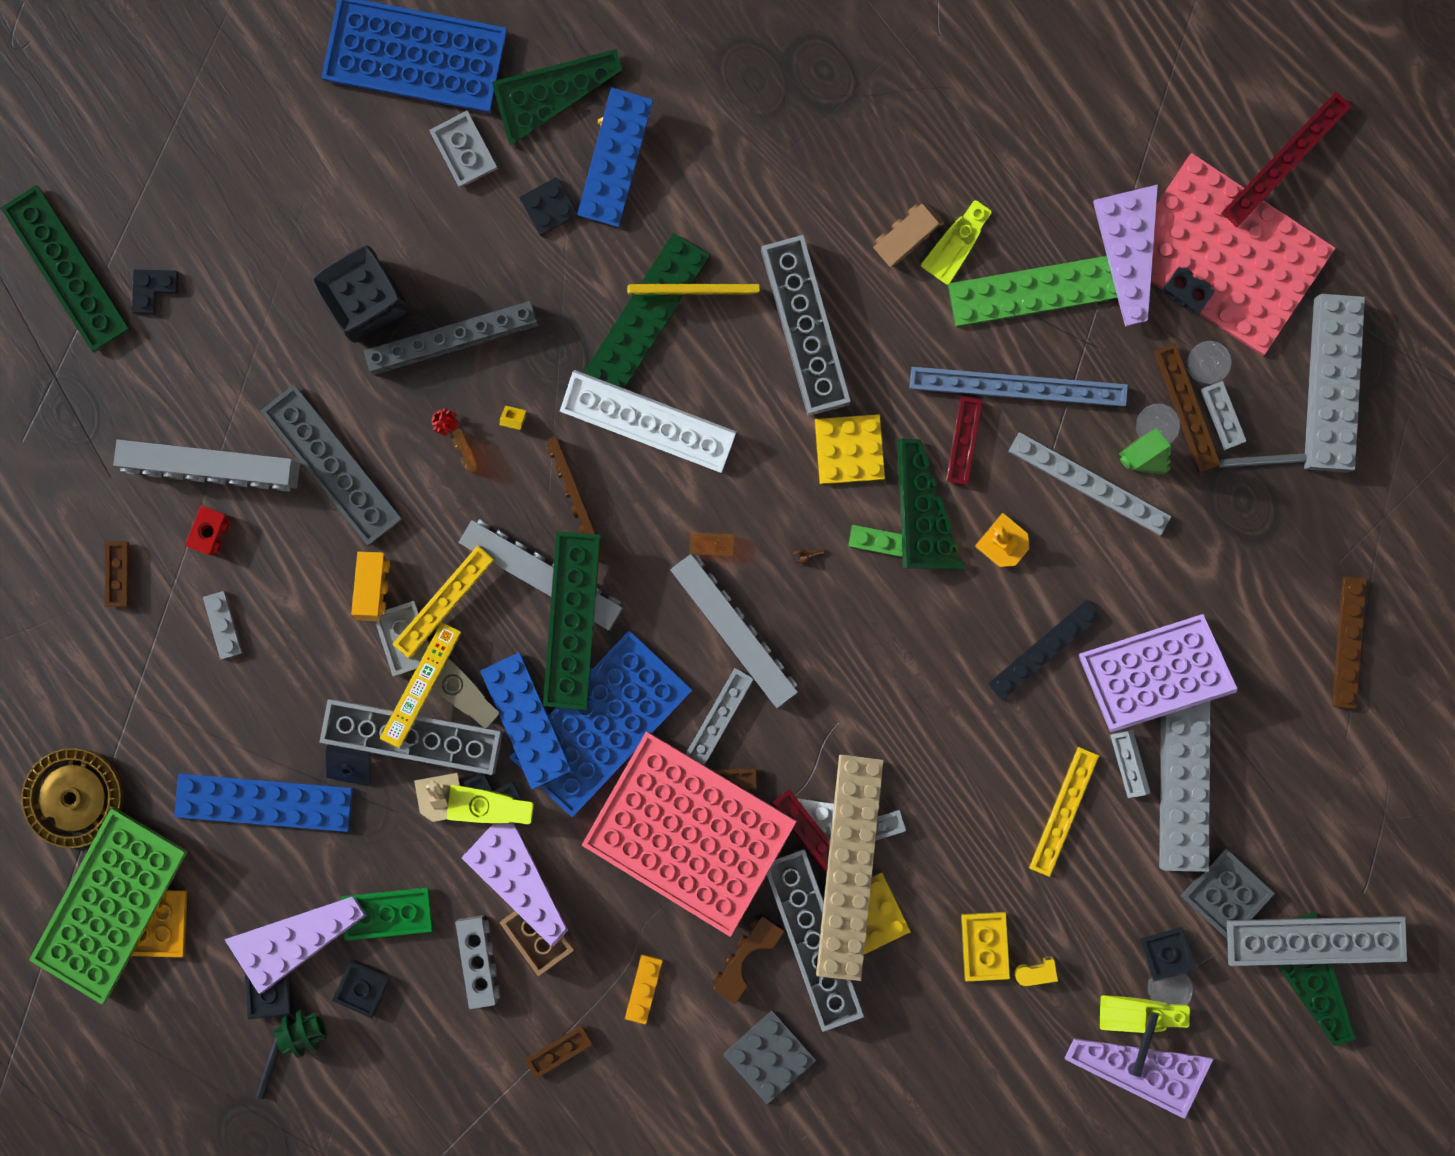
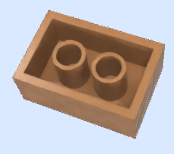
M513 911L499 922L537 976H540L576 948L566 933L554 946H551L516 911Z

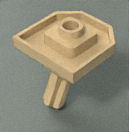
M453 773L415 780L420 813L432 822L446 820L450 786H460L459 774Z

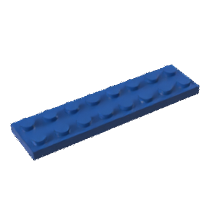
M179 773L174 817L348 832L350 828L353 788Z

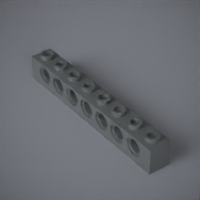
M528 301L367 349L363 352L369 372L376 375L539 325L533 305Z

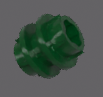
M301 1009L297 1011V1020L295 1021L289 1015L282 1018V1026L274 1030V1036L277 1046L284 1056L293 1053L296 1058H301L305 1055V1047L311 1052L318 1051L319 1041L327 1038L325 1024L318 1012L308 1015L305 1010Z

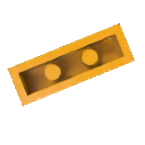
M357 552L351 612L354 620L381 622V616L385 615L386 603L383 602V595L387 594L388 590L385 574L389 573L390 561L387 560L384 553Z

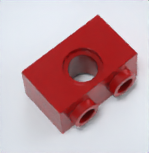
M200 505L185 546L201 553L215 556L222 547L221 538L223 533H226L230 527V521H228L230 516ZM209 526H212L214 533L208 538L205 531Z

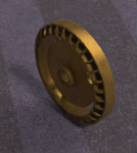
M82 748L61 749L41 758L29 771L24 781L21 795L23 814L33 832L49 844L63 848H78L92 844L110 809L115 807L122 812L124 803L122 782L113 765L98 753ZM69 760L68 766L60 767L46 777L40 789L38 803L37 793L42 778L53 766ZM76 760L82 761L81 766L75 765ZM88 764L94 767L105 781L108 790L107 810L104 808L105 790L99 777L88 769ZM71 792L76 795L75 803L69 800ZM101 814L104 815L103 819L99 821V816ZM51 817L54 818L56 822L55 827L66 831L81 830L91 824H94L96 827L86 834L72 836L54 830L45 820Z

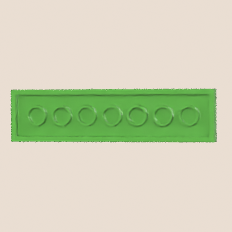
M1107 256L948 284L955 327L1118 299Z

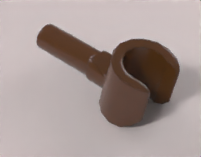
M824 549L808 552L806 550H796L792 554L799 553L801 558L799 561L794 562H807L808 558L824 554Z

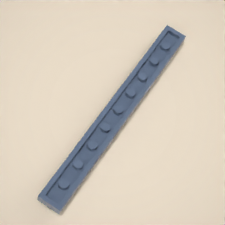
M911 367L909 389L1125 407L1128 384Z

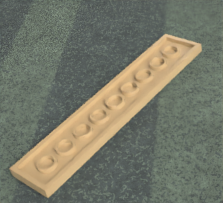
M839 755L816 976L861 981L883 760Z

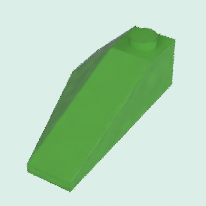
M1157 428L1139 437L1119 453L1122 457L1120 458L1121 463L1132 471L1164 474L1170 470L1168 465L1170 459L1168 456L1171 455V445Z

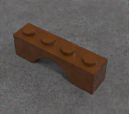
M763 914L759 918L756 916L749 925L751 931L747 936L743 935L737 943L739 949L735 955L731 953L724 963L727 967L723 973L719 971L712 981L715 984L713 990L733 1004H736L747 988V982L741 971L745 957L756 949H773L784 932V928Z

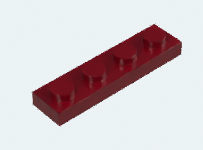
M960 397L946 482L968 485L982 400Z
M788 789L771 804L797 821L792 831L821 868L827 872L830 840L791 790Z

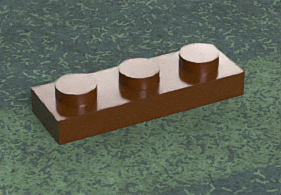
M127 541L105 542V607H129V542Z
M581 1024L530 1055L525 1061L537 1079L593 1045V1042Z

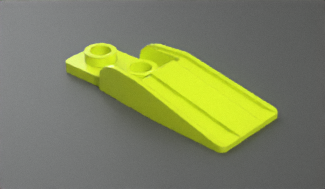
M975 200L964 216H960L947 230L922 262L921 267L948 285L968 256L981 232L982 226L991 215V210Z
M451 785L446 818L448 820L478 823L515 822L531 824L534 804L528 801L513 800L514 798L493 791Z
M1102 995L1100 1002V1029L1144 1033L1151 1011L1159 1014L1154 1032L1164 1031L1167 1027L1187 1028L1189 1027L1190 1008L1188 1005Z

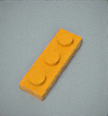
M644 954L641 955L625 1016L626 1020L646 1024L663 959Z

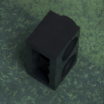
M1178 267L1160 292L1194 316H1197L1215 291L1211 289L1212 286L1207 281L1195 278L1191 270L1185 267ZM1175 279H1181L1184 282V288H1178L1175 284ZM1194 291H1198L1201 293V301H1198L1193 297Z

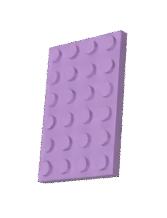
M1203 614L1079 654V659L1110 733L1237 692L1234 680Z

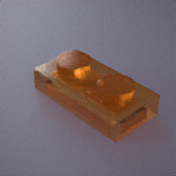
M462 429L454 431L455 438H452V442L457 451L461 450L463 458L460 460L464 469H469L472 474L480 471Z
M690 533L691 555L733 556L734 534Z

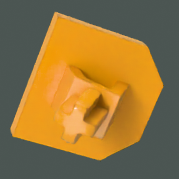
M1002 513L974 547L998 567L1016 566L1029 550L1028 533Z

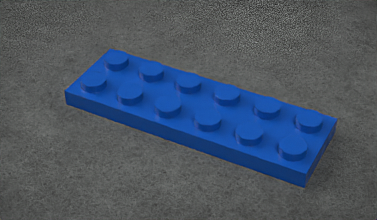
M611 88L577 215L620 227L652 109L653 99Z
M519 652L481 670L480 672L496 709L499 711L500 718L531 789L539 788L572 772V768L547 711L543 706L522 654Z

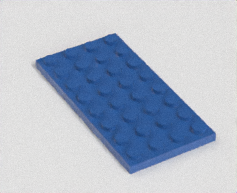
M337 0L321 79L327 82L491 114L495 94L492 82L498 80L508 30L505 27L366 0Z
M630 630L590 671L588 709L556 707L548 715L572 768V772L541 786V788L571 817L583 807L635 752L645 733L649 732L652 734L692 691ZM514 751L509 758L522 769Z

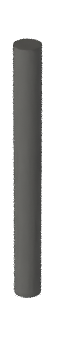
M1306 454L1219 459L1221 465L1218 467L1306 462Z

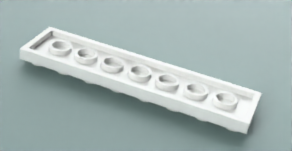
M576 370L572 372L560 412L720 473L723 471L736 435L734 430Z

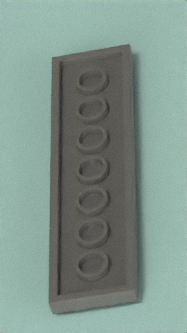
M293 384L260 411L367 546H370L402 520L401 516L296 385Z

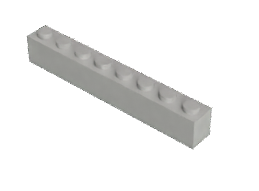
M471 520L458 543L472 551L479 545L495 559L494 564L551 596L554 563L552 566L544 562L546 558L536 552L532 556L526 552L527 547L517 541L515 544L508 542V536L498 530L496 534L488 530L490 525L478 520L476 523ZM597 588L594 622L610 631L623 608L619 606L621 602L611 596L606 599L601 596L602 591Z
M690 554L670 569L771 702L778 708L797 693L795 688L798 685L791 676L785 677L782 673V670L785 668L779 660L775 659L773 661L768 655L771 650L764 641L762 643L758 642L755 638L758 633L751 624L745 625L742 621L745 616L738 607L735 609L731 607L728 603L731 601V598L724 590L721 592L715 586L718 581L711 572L708 575L704 572L702 567L705 565L701 559Z

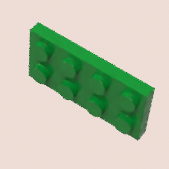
M429 887L341 896V900L355 897L367 914L344 932L345 941L433 931Z

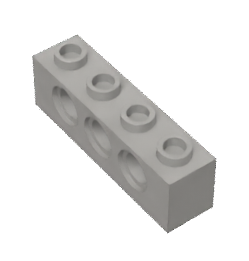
M484 915L458 919L455 923L469 1009L496 1005L497 999L500 998L499 985H495L494 977L497 976L495 963L492 964L490 956L493 955L492 942H488L487 933H490L489 921L485 920ZM471 935H478L481 943L479 945L472 944L470 941ZM474 957H482L484 966H476L473 962ZM484 978L488 983L487 988H480L477 985V979Z

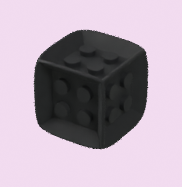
M364 246L346 254L322 269L312 278L315 289L337 325L344 331L345 336L353 343L371 337L399 320L409 311L403 295L370 246Z

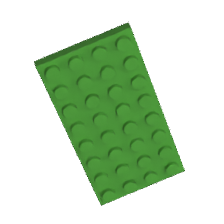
M115 807L111 808L29 960L98 1003L105 1004L188 851Z

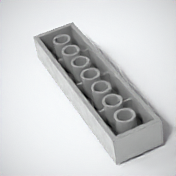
M804 235L761 246L762 257L807 416L849 405L851 401Z
M1320 294L1314 298L1305 443L1306 462H1304V470L1350 472L1355 470L1365 297Z
M116 440L113 466L120 468V472L132 475H140L141 471L142 474L151 477L161 478L162 474H164V477H170V479L183 480V476H185V479L195 482H204L207 479V481L214 484L226 485V481H229V484L240 487H247L249 483L251 484L250 486L255 488L269 489V486H272L273 489L290 492L291 488L297 489L300 469L299 462L288 458Z
M328 699L319 743L490 775L496 772L503 735L502 730L418 715L399 749L380 740V736L394 710L336 699Z
M1210 701L1161 716L1159 868L1165 871H1209Z
M804 847L777 856L767 877L822 1032L863 1018L864 1016L851 980L816 976L824 903Z

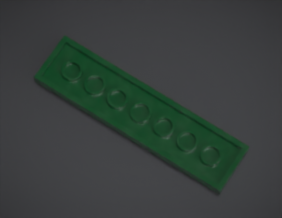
M35 185L1 207L2 212L92 352H97L131 330L38 185Z
M673 233L640 284H693L710 255ZM686 294L633 295L583 373L625 389Z
M556 531L543 706L588 709L600 534Z

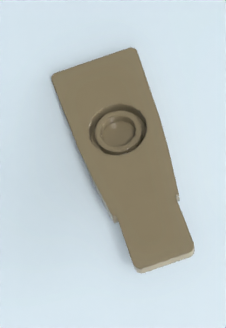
M448 658L432 689L468 716L470 715L483 728H488L498 717L499 711L485 699V695L479 687Z

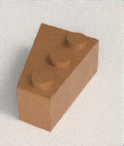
M915 204L908 211L909 216L904 220L902 218L897 220L891 226L893 230L890 233H883L876 239L877 244L873 248L889 267H894L911 253L919 243L929 238L930 234L937 227L941 228L945 224L929 204Z

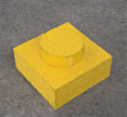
M505 405L499 425L521 430L526 417V410Z

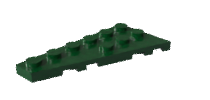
M617 49L493 81L492 85L509 145H513L620 73L622 66Z
M899 439L898 462L903 568L966 569L958 553V544L954 542L951 533L952 527L942 498L938 496L935 478L931 476L928 467L929 461L921 439Z
M1310 912L1290 919L1317 918L1316 912ZM1332 963L1276 965L1332 1045L1336 1046L1355 1040Z

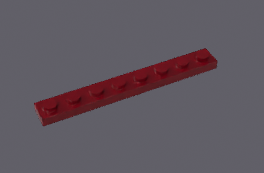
M1336 91L1221 214L1235 227H1238L1352 105Z

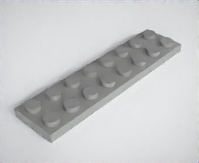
M1403 916L1227 920L1228 965L1407 962L1406 922Z

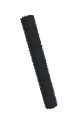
M1151 1011L1132 1073L1136 1077H1141L1159 1017L1157 1012Z
M275 1039L256 1094V1098L262 1100L265 1098L280 1052Z

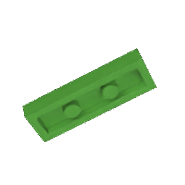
M852 525L848 547L902 557V534Z

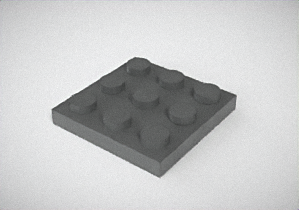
M1224 848L1209 864V871H1203L1182 893L1181 897L1227 939V920H1251L1275 893Z
M773 1010L766 1014L723 1053V1056L766 1104L770 1103L816 1061L815 1057Z

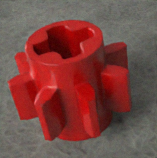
M446 408L443 411L438 410L433 415L431 421L432 425L435 426L433 431L443 436H447V433L453 434L459 425V421L455 419L457 414Z

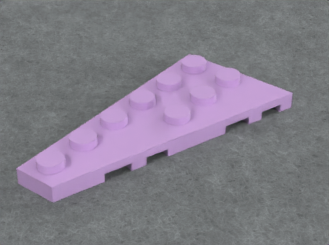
M1158 185L1093 201L1125 327L1148 320Z
M514 822L493 823L462 859L551 946H554L568 931V928L558 908L555 906L550 892L541 878L542 876Z
M350 897L225 939L257 992L262 994L367 914L357 899Z
M1073 1039L1065 1056L1067 1061L1184 1119L1213 1061L1211 1057L1149 1049L1141 1077H1136L1132 1073L1140 1047Z

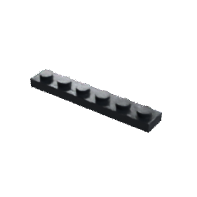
M1086 599L987 684L1003 700L1101 617V615Z

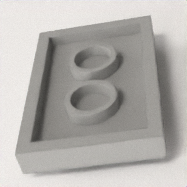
M468 111L429 130L459 188L498 169Z
M416 601L385 611V615L381 616V622L375 621L393 676L417 669L429 646L427 638L412 657L408 659L393 645L394 641L419 614Z

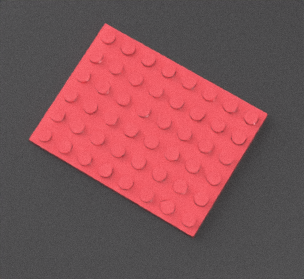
M1191 153L1156 204L1151 283L1162 289L1178 267H1185L1191 270L1195 278L1207 281L1212 286L1211 289L1215 291L1199 314L1263 356L1335 250V247L1264 200L1238 227H1235L1221 212L1235 199L1244 187ZM1175 279L1176 286L1184 288V282L1181 279ZM1194 291L1193 297L1196 300L1201 301V293L1198 291Z
M646 732L582 846L731 937L797 821L653 734Z

